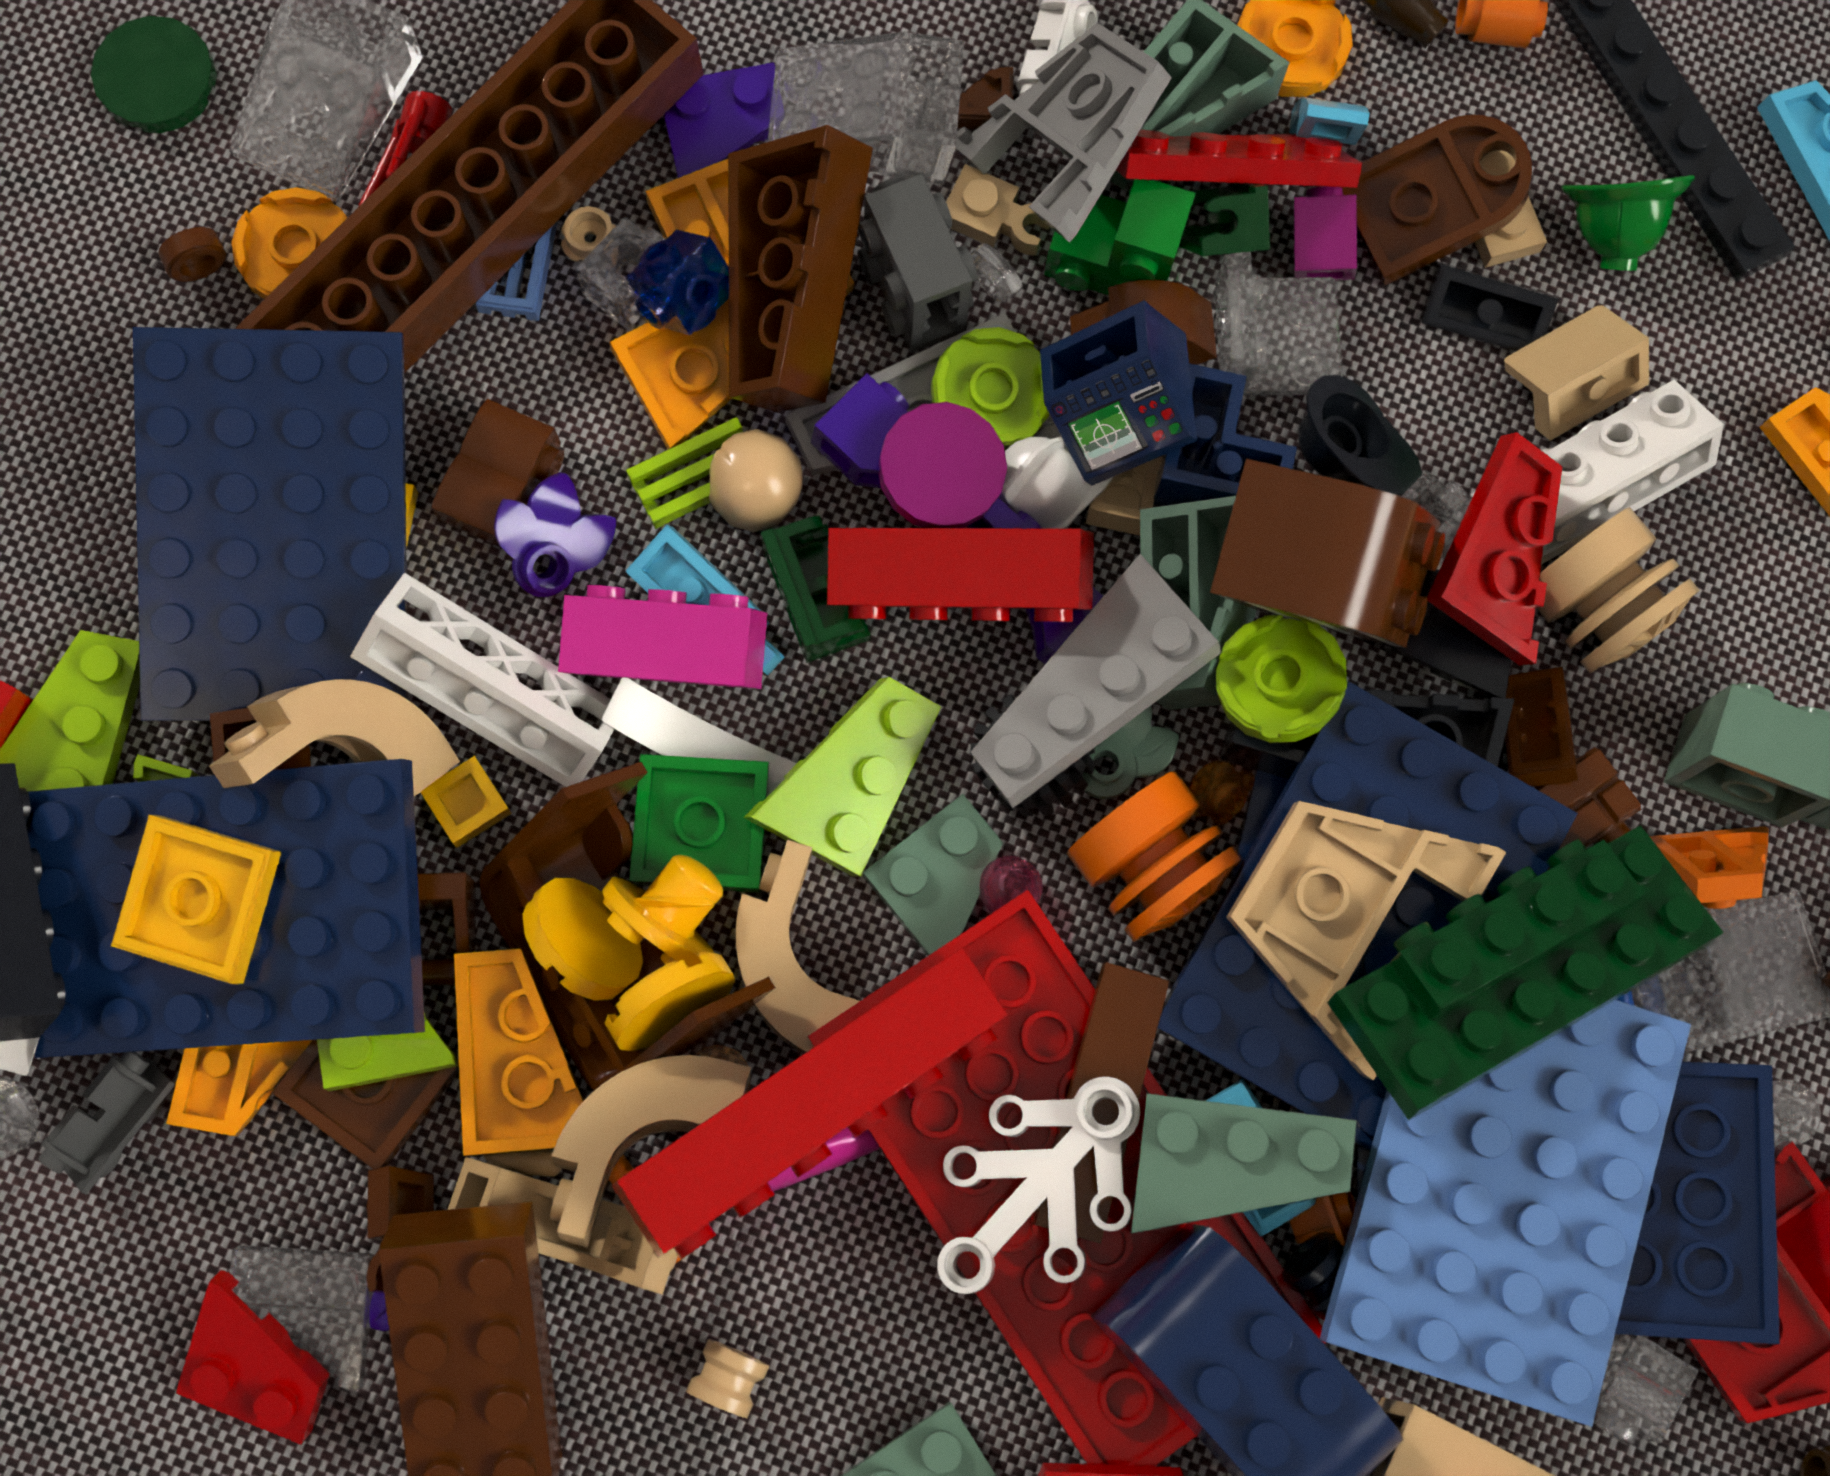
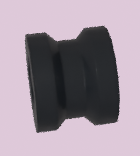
M1329 1232L1318 1233L1303 1242L1290 1255L1282 1272L1283 1281L1295 1292H1304L1309 1297L1310 1309L1323 1320L1326 1317L1343 1254L1341 1242Z

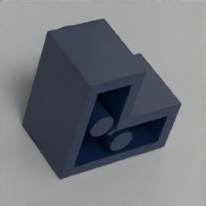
M1189 363L1197 441L1163 455L1157 475L1153 504L1167 506L1236 496L1246 459L1293 469L1297 447L1236 434L1247 376Z

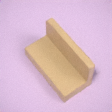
M1599 305L1507 356L1504 359L1505 371L1533 392L1535 429L1551 441L1649 385V337L1605 306Z

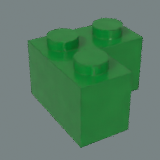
M1134 179L1127 203L1100 195L1080 230L1070 242L1057 232H1054L1048 250L1044 275L1054 278L1059 285L1070 290L1085 291L1089 289L1108 295V287L1138 280L1167 281L1196 193L1156 180Z

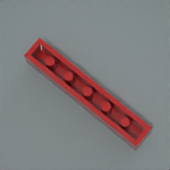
M961 947L617 1180L612 1185V1188L657 1257L664 1255L674 1248L680 1259H683L717 1235L709 1224L711 1221L732 1207L739 1218L748 1214L775 1194L768 1184L770 1180L789 1167L799 1178L832 1155L825 1144L829 1139L845 1128H848L854 1138L858 1137L889 1115L881 1103L901 1089L904 1090L909 1099L914 1098L944 1077L937 1064L958 1051L965 1062L996 1041L998 1038L991 1027L1007 1017L1008 1014Z

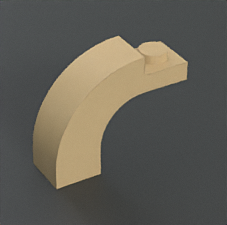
M336 679L277 691L248 705L247 708L256 720V723L245 727L226 740L224 744L229 752L213 762L209 767L223 788L254 784L313 741H319L342 750L355 763L392 759L411 760L415 797L458 764L460 760L435 723L411 701L396 692L373 683Z
M787 840L783 855L770 853L763 872L759 890L770 893L768 901L766 902L744 894L741 895L736 920V950L739 969L745 987L767 977L771 979L775 986L773 991L754 1005L757 1012L769 1028L784 1042L805 1054L814 1048L807 1037L808 1035L860 1001L834 993L818 985L802 970L794 956L790 943L789 928L811 860L812 847Z
M669 1056L653 1059L626 1069L593 1091L580 1104L566 1123L552 1153V1159L556 1167L575 1172L573 1181L561 1179L550 1212V1219L560 1222L557 1230L560 1239L588 1248L608 1179L620 1157L630 1147L648 1136L670 1131L688 1133L746 1094L750 1081L751 1067L708 1056Z
M469 1157L465 1158L447 1210L533 1202L539 1254L559 1259L638 1288L663 1295L669 1273L676 1263L678 1254L673 1248L664 1255L657 1257L624 1206L602 1200L588 1248L562 1241L557 1233L560 1222L550 1219V1212L558 1185Z

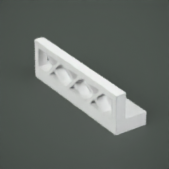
M406 573L402 575L376 610L350 656L565 787L583 781L614 731V728L603 721L597 730L576 717L571 708L581 707L602 720V716L611 700L610 698L571 674L558 672V666ZM404 599L427 613L431 621H419L397 607ZM459 639H470L483 647L487 656L474 655L463 648ZM515 673H525L537 680L542 690H532L520 683Z

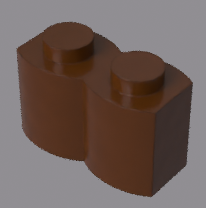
M486 399L474 417L460 452L449 466L434 497L431 508L439 521L500 547L495 537L494 523L501 501L503 499H512L527 505L529 497L537 485L546 478L557 474L561 468L564 451L559 449L561 442L556 429L490 399Z

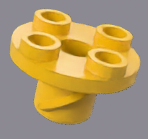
M685 855L673 856L646 891L619 877H612L602 889L604 896L602 902L613 912L607 919L608 923L619 934L634 944L639 945L646 938L664 952L660 958L665 965L684 959L688 967H692L702 963L698 958L700 952L714 953L710 945L695 929L722 897L723 888L713 872L699 861Z

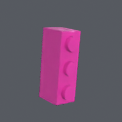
M587 585L586 596L564 595L558 672L583 676L629 678L761 689L768 613L748 608L749 597L712 593L710 594L709 605L686 604V592L648 589L647 601L625 599V588L602 585Z

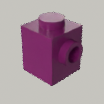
M1324 186L1308 189L1306 197H1294V282L1355 280L1357 271L1356 195H1343V189L1340 187Z

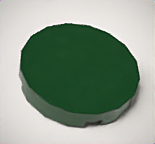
M146 16L126 21L107 34L94 53L91 78L96 96L116 122L128 127V124L132 127L141 128L146 133L160 134L182 128L202 114L209 103L207 97L211 92L212 85L215 89L217 73L207 45L192 27L174 18Z

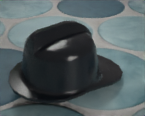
M1323 375L1310 385L1306 396L1307 414L1299 426L1298 442L1305 460L1313 470L1325 477L1355 484L1361 483L1367 487L1398 496L1410 495L1420 486L1422 469L1419 458L1408 442L1385 418L1378 405L1366 390L1354 381L1339 375Z

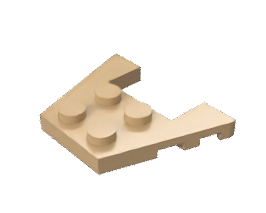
M1298 801L1291 807L1226 918L1355 1070L1365 1078L1374 1080L1377 1074L1327 1002L1347 984L1412 871L1464 901L1475 894L1482 895L1506 852L1496 846L1483 843L1476 844L1450 838L1448 835L1436 832L1420 831L1386 823L1380 819Z

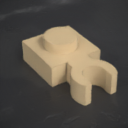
M967 164L964 165L946 201L952 218V228L950 229L993 248L1000 234L1010 237L1013 246L1021 253L1036 255L1041 239L1027 233L1024 227L1029 224H1037L1048 230L1050 227L1029 207L1031 203L1023 206L1016 203L1020 187L988 173L984 175L978 169Z

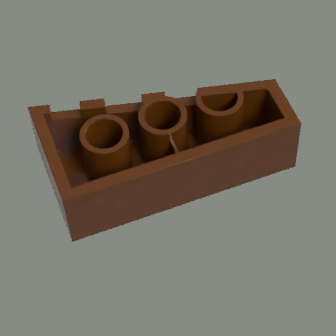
M829 125L728 154L729 398L776 413L826 403L873 147Z

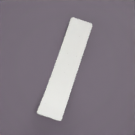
M621 678L602 716V721L664 756L769 762L767 797L785 779L784 776L797 764L688 713L629 678Z

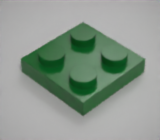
M640 754L639 762L643 763L648 773L637 784L629 881L637 886H650L673 856L685 855L699 861L711 870L720 881L723 891L760 893L759 886L762 877L765 829L743 817L759 801H764L767 798L769 762Z

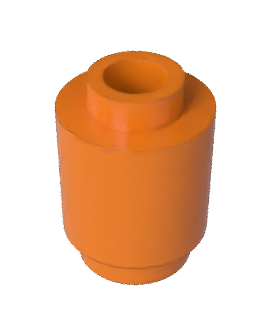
M1459 0L1456 11L1455 32L1460 35H1468L1469 42L1527 48L1532 37L1540 38L1544 31L1548 4L1547 1Z

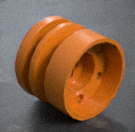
M1170 771L1114 809L1080 837L1066 853L1091 887L1104 884L1119 875L1127 884L1108 907L1113 916L1120 914L1140 901L1146 910L1124 928L1133 942L1138 941L1147 934L1167 927L1170 928L1216 894L1221 889L1220 887L1232 869L1243 860V857L1234 846L1229 847L1209 862L1203 856L1202 852L1223 834L1218 825L1204 829L1191 837L1186 834L1182 827L1193 817L1201 804L1175 771Z

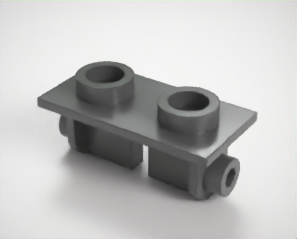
M124 1052L120 1058L113 1055L83 1093L87 1100L99 1106L100 1109L92 1117L73 1105L41 1143L45 1150L38 1157V1160L57 1174H61L64 1170L80 1192L87 1195L100 1178L108 1175L116 1167L123 1149L142 1125L158 1115L165 1104L168 1093L175 1084L148 1057L144 1059L136 1052Z

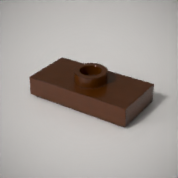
M1563 666L1510 675L1506 698H1513L1514 703L1505 734L1509 774L1532 787L1579 780Z

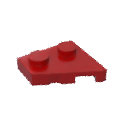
M220 1270L208 1283L175 1394L301 1445L313 1430L330 1373L308 1351L298 1348L290 1339L289 1332L270 1313L260 1319L232 1291L239 1284V1281L231 1273Z

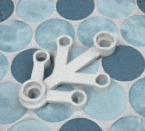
M1098 1077L1081 1086L1074 1099L1024 1101L1015 1095H1003L992 1103L989 1110L990 1124L999 1134L1007 1137H1016L1023 1134L1029 1127L1072 1128L1053 1149L979 1152L973 1147L961 1145L952 1148L946 1154L943 1161L944 1174L949 1182L959 1187L975 1186L982 1179L1026 1178L973 1238H955L942 1248L937 1261L939 1277L946 1287L961 1294L974 1293L985 1288L995 1272L994 1256L1046 1199L1048 1200L1050 1247L1044 1254V1269L1052 1280L1059 1283H1070L1082 1276L1086 1268V1256L1077 1242L1074 1168L1093 1146L1098 1194L1094 1196L1090 1204L1091 1219L1102 1230L1118 1231L1123 1229L1132 1217L1131 1202L1124 1194L1121 1143L1136 1130L1140 1119V1105L1135 1093L1127 1084L1112 1077ZM1111 1099L1117 1103L1119 1115L1114 1123L1101 1125L1095 1120L1093 1110L1100 1100ZM1008 1103L1019 1105L1023 1113L1021 1123L1012 1129L1002 1127L998 1120V1113L1001 1107ZM963 1153L972 1155L977 1164L975 1174L966 1180L959 1179L953 1172L955 1158ZM1107 1197L1118 1198L1124 1207L1122 1219L1115 1224L1105 1223L1098 1213L1100 1202ZM1061 1248L1072 1250L1078 1260L1075 1271L1067 1276L1057 1273L1052 1264L1055 1252ZM966 1251L973 1252L980 1260V1270L971 1279L962 1277L956 1268L958 1257Z

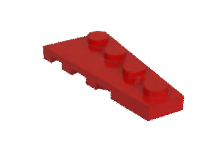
M1140 130L1116 171L1126 179L1358 188L1362 163L1342 151L1343 144L1339 141L1320 137H1297L1296 133L1219 135L1195 132L1191 136H1169L1159 131Z

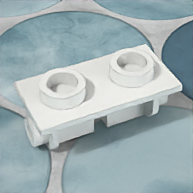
M1042 0L1030 40L1035 47H1048V50H1027L1020 76L1016 83V87L1020 91L1019 96L1040 81L1035 73L1038 68L1098 23L1096 9L1090 4L1089 0Z

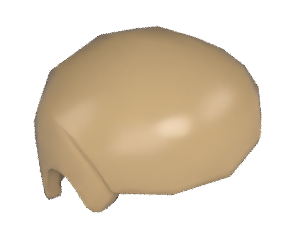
M759 429L733 434L715 452L710 465L709 499L713 508L731 526L752 532L776 527L794 509L799 500L803 486V470L800 458L781 436Z

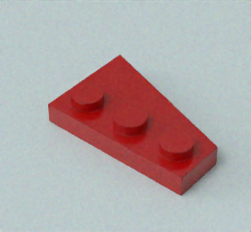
M1515 432L1500 436L1427 596V601L1521 666L1536 664L1539 641L1533 640L1531 637L1535 608L1544 607L1547 583L1539 581L1543 548L1546 544L1553 542L1563 466Z

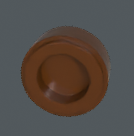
M194 227L177 232L166 239L158 251L167 275L171 279L182 282L200 280L213 274L222 266L226 259V252L218 234L213 229L207 227Z

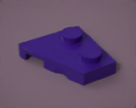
M774 62L703 75L664 114L677 178L728 159L729 153L749 148L755 142L765 141L786 126V112Z

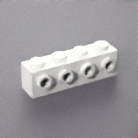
M1672 380L1653 392H1644L1638 395L1628 406L1607 418L1588 423L1577 435L1552 449L1541 450L1563 466L1553 542L1544 546L1541 565L1576 545L1622 510L1631 507L1633 511H1636L1715 466L1724 424L1678 382ZM1474 493L1470 494V502Z

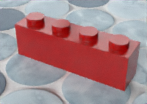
M829 528L827 605L848 607V619H886V607H908L909 620H948V608H971V621H1010V609H1034V622H1073V610H1092L1094 532L1084 529Z

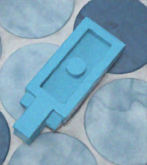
M667 524L626 570L627 574L647 593L648 589L686 592V604L709 605L710 594L712 593L746 596L674 527ZM748 599V608L761 611L750 599ZM765 638L763 672L769 675L785 656Z

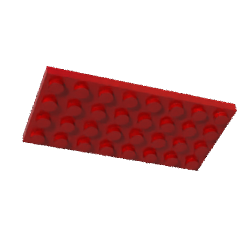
M1026 890L807 1036L814 1047L961 947L1007 1012V1017L991 1027L998 1038L996 1041L965 1062L958 1051L937 1064L944 1077L912 1099H909L904 1090L901 1089L881 1103L889 1115L868 1129L943 1246L955 1238H973L1026 1179H982L975 1186L959 1187L949 1182L944 1174L943 1161L946 1154L952 1148L961 1145L973 1147L979 1152L1053 1149L1058 1127H1029L1019 1136L1007 1137L993 1129L989 1121V1110L992 1103L1003 1095H1015L1024 1101L1066 1099L1095 993V988L1029 890ZM1148 1067L1138 1100L1140 1105L1139 1123L1134 1133L1128 1138L1122 1161L1124 1194L1132 1205L1130 1222L1118 1231L1104 1230L1101 1244L1077 1237L1078 1245L1086 1256L1085 1271L1076 1281L1059 1283L1052 1280L1044 1269V1254L1050 1247L1049 1229L1033 1224L1035 1211L994 1256L995 1272L989 1284L982 1290L974 1292L1086 1464L1156 1466L1196 1437L1195 1433L1090 1317L1187 1224L1183 1223L1131 1234L1147 1094L1167 1096ZM1015 1103L1005 1104L998 1113L999 1123L1006 1129L1017 1127L1023 1117L1020 1106ZM963 1153L955 1158L953 1172L959 1179H969L976 1172L977 1164L972 1155ZM1116 1197L1112 1199L1107 1224L1117 1223L1124 1215L1123 1204ZM1243 1212L1188 1222L1208 1226L1227 1240L1257 1269L1320 1339L1323 1327L1301 1294L1292 1290L1283 1281L1282 1272L1284 1269ZM1061 1248L1055 1252L1052 1264L1057 1273L1067 1276L1072 1274L1077 1268V1256L1072 1250ZM966 1251L958 1257L956 1266L964 1278L971 1279L980 1270V1260L973 1252Z

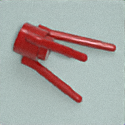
M413 91L406 96L400 119H397L395 122L392 137L358 207L406 161L409 152L413 154L452 116V107L446 100L438 95L424 91Z

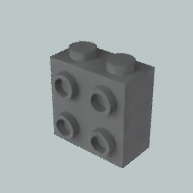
M923 174L906 180L900 177L891 178L877 185L871 193L865 195L864 221L859 222L858 227L863 243V248L857 250L862 272L870 285L878 282L886 301L881 302V309L888 329L893 337L902 334L910 354L966 331L968 311L974 305L971 293L972 282L977 281L975 264L969 250L965 245L957 247L950 234L949 228H952V218L943 195L940 192L931 193Z

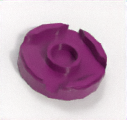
M949 402L922 404L902 415L886 434L879 458L881 489L892 508L913 525L923 528H965L983 518L1000 496L1007 473L1004 445L992 425L972 409Z

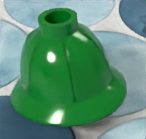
M1688 175L1624 184L1562 185L1561 190L1575 203L1576 217L1581 234L1589 247L1601 256L1600 268L1637 271L1638 258L1655 249L1662 239L1672 215L1675 199L1688 188L1695 179V176Z

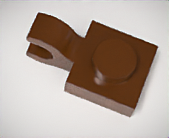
M393 1166L368 1170V1201L366 1208L368 1239L382 1242L392 1215L434 1211V1175ZM378 1251L369 1263L366 1279L370 1292L384 1294Z

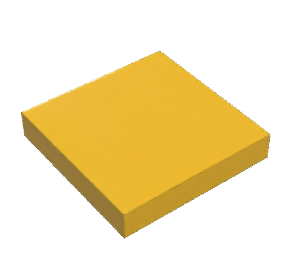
M149 815L111 946L230 984H244L281 851L164 816Z

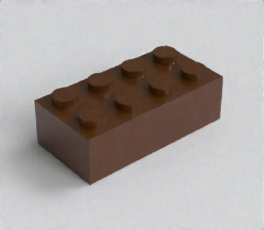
M533 1202L392 1215L379 1247V1258L408 1476H559L562 1452Z

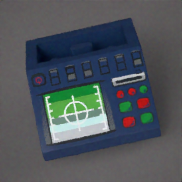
M1144 300L1040 350L1044 404L1084 481L1091 486L1197 441L1186 333Z

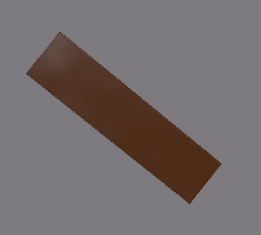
M1108 962L1102 964L1066 1099H1074L1080 1087L1092 1079L1112 1077L1127 1084L1139 1100L1170 980ZM1111 1099L1100 1100L1094 1107V1118L1101 1125L1114 1123L1119 1115L1117 1103ZM1058 1127L1053 1148L1072 1127ZM1128 1138L1121 1143L1122 1161L1126 1150ZM1093 1146L1074 1168L1077 1237L1101 1244L1104 1230L1097 1227L1090 1216L1091 1201L1098 1194ZM1113 1197L1103 1199L1098 1207L1099 1216L1105 1223L1107 1222ZM1046 1199L1036 1210L1033 1224L1049 1229L1048 1200Z

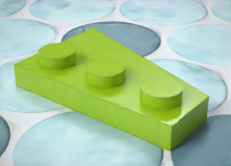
M79 631L0 749V763H15L19 788L24 787L28 792L113 784L140 687L139 641L89 631Z
M891 677L880 678L829 730V735L804 760H799L784 776L785 779L764 801H759L743 818L786 841L790 840L812 847L813 856L850 876H861L941 710V706Z

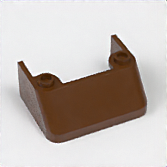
M642 762L561 788L483 869L480 877V891L486 909L509 949L521 948L524 951L552 1024L583 1079L594 1091L610 1078L637 1064L663 1057L681 1056L724 1030L775 989L769 977L764 978L692 1011L650 1047L626 1051L618 1048L605 1025L607 1015L616 1014L617 1017L620 1015L615 1007L620 1001L619 998L644 977L665 965L660 958L664 952L644 938L640 943L643 964L639 978L612 1000H591L570 992L560 984L565 977L553 965L546 971L535 959L525 938L522 916L526 904L533 898L534 893L554 878H575L596 887L602 892V889L612 877H619L617 871L629 860L632 853V829L616 804L648 773Z

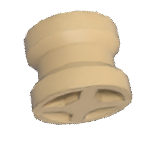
M708 1339L703 1350L706 1360L701 1374L691 1378L686 1392L719 1409L748 1418L753 1406L750 1394L754 1384L765 1378L770 1365L735 1348Z

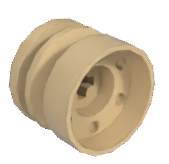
M1631 507L1622 510L1540 573L1539 581L1547 583L1544 607L1536 609L1549 623L1574 610L1583 619L1565 640L1564 643L1568 648L1572 649L1593 633L1603 643L1581 660L1582 665L1590 674L1602 666L1621 659H1627L1677 621L1676 618L1689 600L1700 591L1690 578L1666 596L1659 589L1657 584L1679 567L1674 559L1662 562L1646 572L1639 565L1638 561L1651 548L1657 538Z

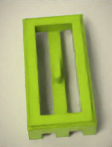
M737 417L626 469L627 476L655 529L711 503L709 499L710 482L659 507L655 499L708 476L714 454L648 486L646 482L721 447L722 443L733 434L743 432V427Z

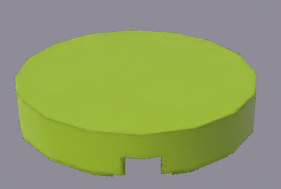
M1001 327L974 329L962 335L961 339L953 342L939 357L931 383L932 403L949 402L972 409L992 425L1006 451L1015 442L1028 437H1034L1049 417L1043 397L1040 352L1034 348L1035 344L1023 334Z
M1268 615L1243 625L1225 642L1216 668L1217 697L1227 718L1246 735L1269 743L1297 742L1320 732L1338 713L1347 689L1346 659L1335 637L1319 624L1304 620L1299 621L1293 618L1283 619V615Z

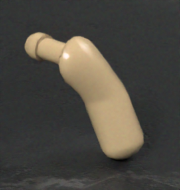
M548 1149L483 1155L488 1164L514 1170L525 1175L554 1177L562 1170V1168L555 1166L552 1159L553 1150Z

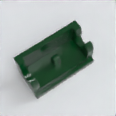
M1228 183V187L1191 191L1196 193L1192 205L1195 206L1201 202L1206 203L1204 209L1209 211L1205 215L1207 223L1202 226L1194 224L1186 226L1179 247L1201 256L1270 250L1267 185Z
M820 516L808 517L774 530L771 528L761 532L763 553L806 663L871 640V635L864 619H848V607L827 605L829 529L827 523L823 524Z

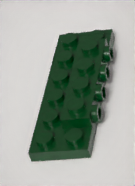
M1641 825L1609 843L1602 840L1588 849L1580 839L1567 844L1546 861L1550 867L1549 870L1538 876L1530 866L1517 871L1497 887L1496 890L1501 896L1489 903H1486L1480 894L1469 897L1445 916L1450 924L1436 932L1428 922L1419 924L1402 935L1393 944L1398 954L1390 963L1340 989L1330 998L1327 1004L1408 1120L1707 947L1724 933Z

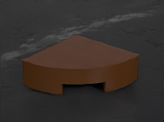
M1013 67L990 70L964 93L962 92L955 105L952 128L961 129L965 126L967 129H978L993 117L989 113V106L1005 94L1013 99Z

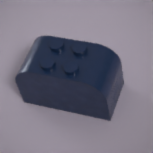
M1187 1223L1090 1316L1232 1476H1368L1403 1441L1401 1433L1379 1404L1270 1283L1239 1251L1208 1226Z

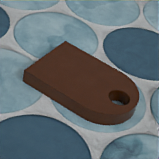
M1463 115L1446 120L1361 162L1362 168L1358 188H1340L1343 189V195H1356L1357 232L1384 285H1388L1500 230L1510 223L1521 211L1528 198L1532 178V162L1526 143L1511 126L1489 116ZM1501 150L1509 153L1514 158L1515 165L1509 172L1503 175H1491L1486 173L1480 166L1481 159L1489 152Z

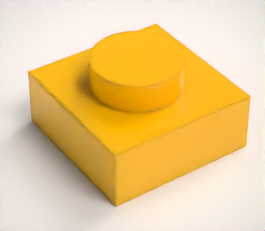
M475 756L447 772L420 792L456 848L512 814Z

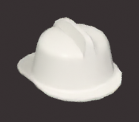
M1054 424L1043 428L1034 437H1028L1015 442L1005 451L1007 473L999 498L1015 513L1023 511L1038 522L1042 529H1066L1105 490L1113 477L1093 486L1085 482Z

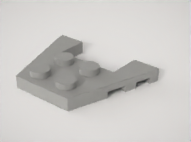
M1096 23L1038 68L1035 73L1040 81L1015 100L1005 94L988 107L989 113L993 116L972 133L965 126L962 127L947 141L965 160L984 175L1027 128H1030L1072 159L1029 206L1045 224L1068 242L1080 230L1172 78L1159 61L1099 23Z

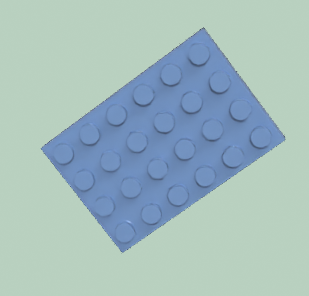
M1614 1000L1410 1120L1407 1119L1387 1090L1320 1340L1592 1427L1691 1024Z

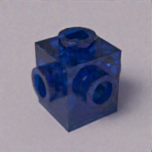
M675 230L666 240H661L645 250L640 258L641 263L625 277L638 297L635 300L637 310L650 325L657 329L667 328L691 335L693 332L709 325L717 314L716 310L729 299V266L710 237L681 230Z

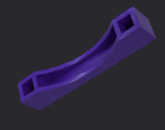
M866 373L814 425L810 443L855 486L881 488L879 458L883 441L897 420L908 412L909 404L894 386L885 381L879 385ZM999 497L983 518L967 526L968 528L1042 529L1038 522L1023 511L1015 513ZM1094 587L1093 608L1103 597ZM1026 609L1032 627L1036 657L1045 665L1091 610H1073V622H1034V609Z

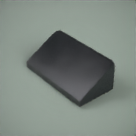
M1438 262L1421 323L1518 351L1546 335L1559 299L1545 292Z

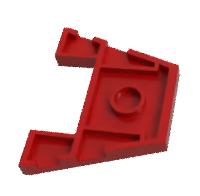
M1783 1141L1774 1148L1777 1227L1828 1193V1190L1793 1141ZM1778 1239L1780 1344L1683 1338L1738 1420L1747 1424L1830 1403V1314Z

